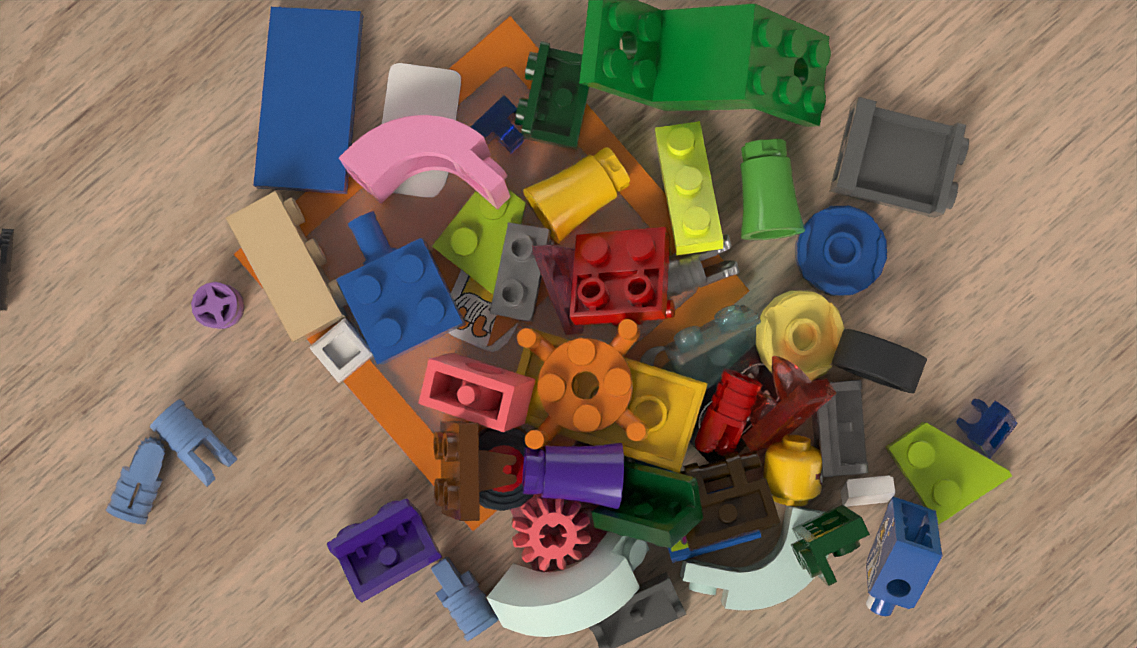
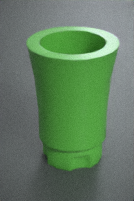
M770 139L745 143V146L741 147L743 162L740 164L743 199L741 239L771 240L791 237L805 232L793 183L791 159L787 157L786 141L783 139Z

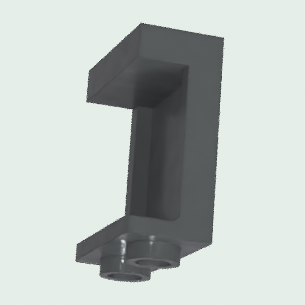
M858 97L850 105L829 192L932 218L943 215L946 208L952 209L959 187L957 182H953L957 164L962 165L969 149V138L964 137L966 125L961 123L946 125L876 107L877 101Z

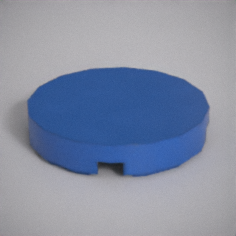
M850 205L830 206L815 213L804 224L805 232L798 234L795 242V262L802 277L815 290L831 296H850L868 288L881 275L887 260V240L882 229L880 230L878 224L866 211Z

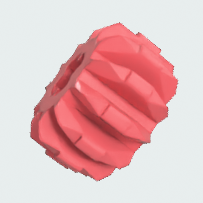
M536 494V500L539 505L533 507L529 502H525L520 508L527 517L512 518V527L521 531L512 537L513 545L519 548L525 547L521 556L526 563L538 557L540 570L546 571L551 559H555L558 568L564 570L566 568L564 556L569 554L576 560H580L582 557L580 549L575 544L590 543L591 537L589 533L581 530L590 524V519L587 514H577L581 507L579 501L569 500L564 504V499H552L551 502H547V499L542 498L541 494ZM546 524L552 528L558 526L560 533L557 536L550 533L544 536L542 527Z

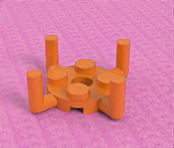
M630 319L620 322L618 326L619 333L609 344L596 339L578 338L568 341L557 348L534 330L524 328L517 334L519 345L530 349L544 361L539 375L537 390L542 405L549 415L537 430H531L526 434L525 443L529 448L542 449L545 445H549L563 427L576 432H596L616 423L626 431L629 439L633 441H642L648 437V426L628 409L632 400L633 380L629 364L623 357L640 337L641 329L638 324ZM583 372L593 373L599 381V390L590 399H581L574 392V380Z

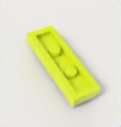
M700 121L656 127L655 140L676 255L723 249V235Z

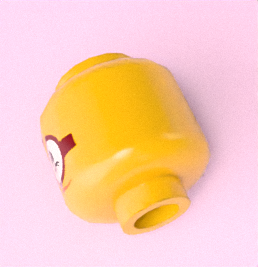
M785 435L783 442L774 443L767 448L763 478L767 479L774 502L786 506H805L808 504L809 499H813L821 493L823 481L822 457L820 450L811 446L810 438L800 435Z

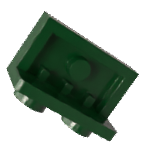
M544 41L540 42L538 53H529L524 79L532 81L528 99L520 97L515 117V125L522 126V139L573 150L577 149L590 89L589 86L579 83L582 54L550 48V43Z
M624 461L620 506L618 509L602 505L597 506L592 511L594 527L616 533L620 536H628L654 543L657 546L672 548L703 519L697 479L679 473Z

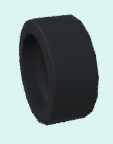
M844 329L832 360L833 365L847 372L912 394L916 391L927 362L926 357L915 351L852 329Z

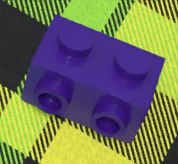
M407 498L401 501H391L383 505L375 516L361 524L355 523L344 527L338 532L336 538L327 543L330 553L339 560L356 599L362 603L442 558L421 512Z

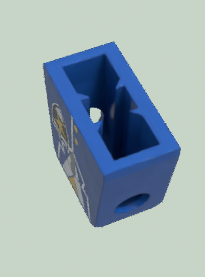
M894 496L891 498L866 562L869 593L866 606L875 614L890 616L896 605L907 609L916 606L943 556L935 510Z

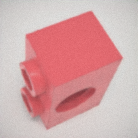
M448 353L429 358L418 404L505 432L525 424L536 379L455 353Z

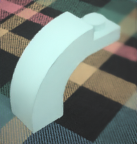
M786 506L778 542L765 558L744 567H730L688 558L682 561L680 577L683 581L690 582L689 590L716 595L717 588L723 589L721 603L725 609L756 610L784 602L799 593L814 579L810 577L806 569L803 570L795 557L791 544L796 542L797 539L792 528L825 513V511L800 506Z
M608 531L587 558L570 568L556 572H539L513 563L487 596V599L504 628L537 637H551L574 633L606 619L633 597L640 588L633 571L642 563L646 553L649 551V547L646 541L628 536H620Z

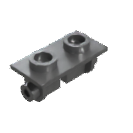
M508 222L490 314L533 322L542 279V273L534 253L541 254L546 258L547 249L550 245V229Z

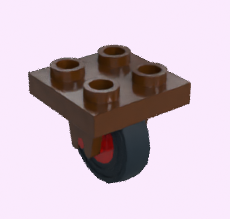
M440 421V431L434 433L433 439L435 459H441V478L435 479L434 499L437 507L442 506V514L459 521H480L479 504L487 509L505 511L518 508L531 499L534 494H523L522 486L524 451L528 447L525 443L526 434L515 428L505 432L487 428L478 433V423Z

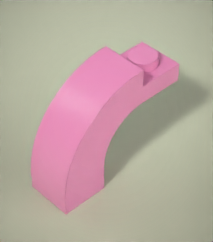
M416 115L386 122L361 136L339 157L348 174L380 204L408 178L431 170L446 171L461 177L497 210L511 197L504 181L507 178V174L490 158L491 154L484 137L471 127L445 117Z

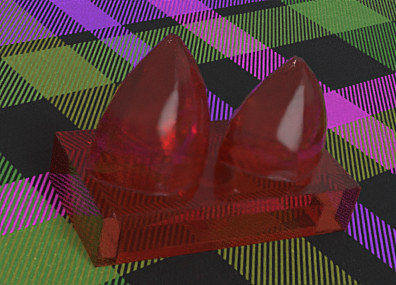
M774 355L771 367L772 378L781 402L778 403L773 397L762 391L758 392L757 400L753 404L752 412L749 416L753 427L742 436L750 451H758L768 448L775 443L782 442L785 435L793 433L837 393L828 379L825 378L811 382L809 377L795 364Z

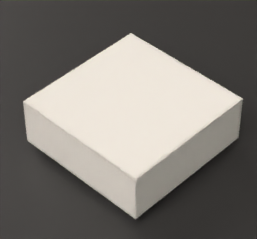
M347 318L341 320L309 347L338 383L343 382L373 356L365 339Z
M890 475L848 479L841 490L842 504L848 507L887 503L896 493L894 479Z

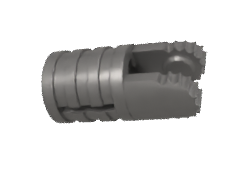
M728 234L723 235V249L676 255L674 253L672 256H669L667 299L674 295H681L682 292L694 290L696 287L701 288L740 273L737 261L734 260L723 261L703 268L701 264L702 260L721 254L732 247Z

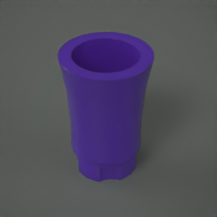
M622 443L568 447L545 445L544 449L525 448L522 474L523 494H541L542 498L566 499L598 504L614 509L619 508L624 477Z

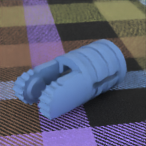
M179 399L161 413L150 425V428L157 432L163 441L169 444L168 446L177 453V457L208 487L215 480V476L210 467L194 453L200 445L204 444L214 457L227 467H230L238 459L208 427L206 428L199 418L193 415L194 413L190 409H187L182 399Z
M151 436L150 438L145 437V440L141 441V444L138 445L139 449L136 450L130 467H122L120 478L115 485V491H113L111 501L106 508L109 514L128 522L146 524L148 514L153 507L152 503L158 494L157 490L163 481L158 477L165 454L163 452L165 451L164 443H161V439L158 440L156 437L152 438ZM137 483H140L132 507H128L133 496V493L135 491Z

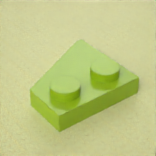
M509 189L511 197L498 210L475 191L432 245L434 249L492 295L495 290L508 222L522 225L526 202Z
M926 422L920 423L885 446L923 506L936 511L938 525L1012 477V474L1006 468Z

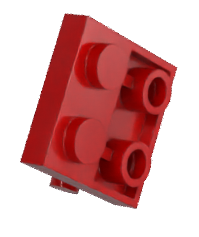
M666 227L576 234L569 316L574 325L612 323L614 326H619L620 322L626 319L642 325L644 320L674 318L673 299H667L670 234Z

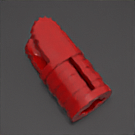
M730 369L723 370L722 378L716 387L717 390L712 396V402L708 406L694 442L698 451L709 453L715 449V452H718V455L721 456L733 452L747 424V418L752 412V406L757 400V394L763 386L759 381Z

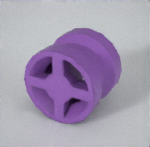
M218 282L206 283L199 287L193 295L191 302L192 313L196 320L203 326L217 329L230 328L237 324L242 318L245 308L244 299L238 290L230 285Z

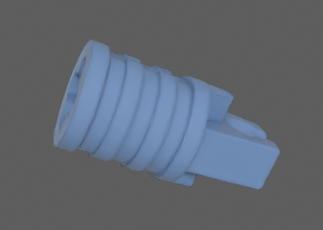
M449 557L443 558L431 567L432 572L443 587L435 594L444 608L449 610V614L455 619L459 629L465 634L464 638L466 641L473 639L499 620L486 599V595L478 587L479 583L470 570L461 575Z

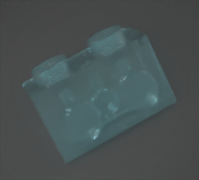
M743 304L741 306L731 305L719 310L714 315V320L701 327L691 326L681 330L674 336V341L664 346L666 355L676 374L708 383V389L718 384L724 369L740 372L750 367L751 356L733 365L756 343V326L761 323L758 313Z

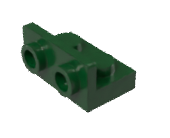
M842 504L792 528L797 541L792 543L791 547L803 570L806 569L811 578L818 576L827 586L836 583L837 580L826 556L832 553L834 557H840L853 552L860 547L859 540L869 536L870 533L863 518Z

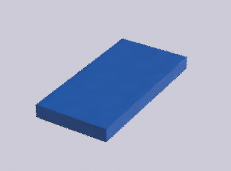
M271 7L253 186L257 189L336 194L348 193L349 174L339 157L352 145L364 18L361 11Z

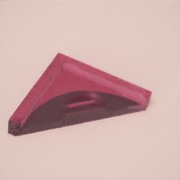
M554 245L532 246L533 255L565 335L583 334L584 325H574L569 317L575 249Z

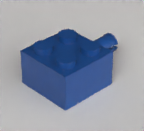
M374 211L361 215L348 223L366 261L363 262L362 267L336 280L377 364L384 365L466 325L426 241L419 238L399 249L391 248L376 219Z

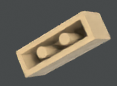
M274 191L226 217L292 342L300 343L348 317L343 308L348 303L336 279L329 282L321 265L327 263V259L315 238L307 241L299 225L305 222V218L292 197L285 200L283 195Z

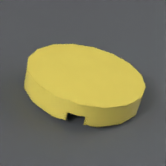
M790 290L775 297L762 311L756 326V348L761 362L772 374L793 382H810L825 375L832 368L830 364L844 331L839 310L822 295L812 291Z

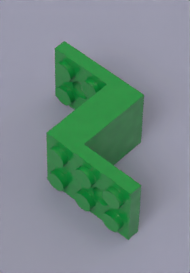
M588 0L579 83L663 111L756 109L804 127L820 126L821 114L826 104L824 86L826 67L831 57L830 36L758 4L661 10L639 0ZM621 39H622V43H623V50L620 49V40H621Z

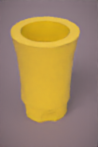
M606 147L594 156L589 154L554 176L524 188L523 192L542 226L551 230L550 236L559 244L579 224L601 207L617 198V193L630 185V178L611 149Z

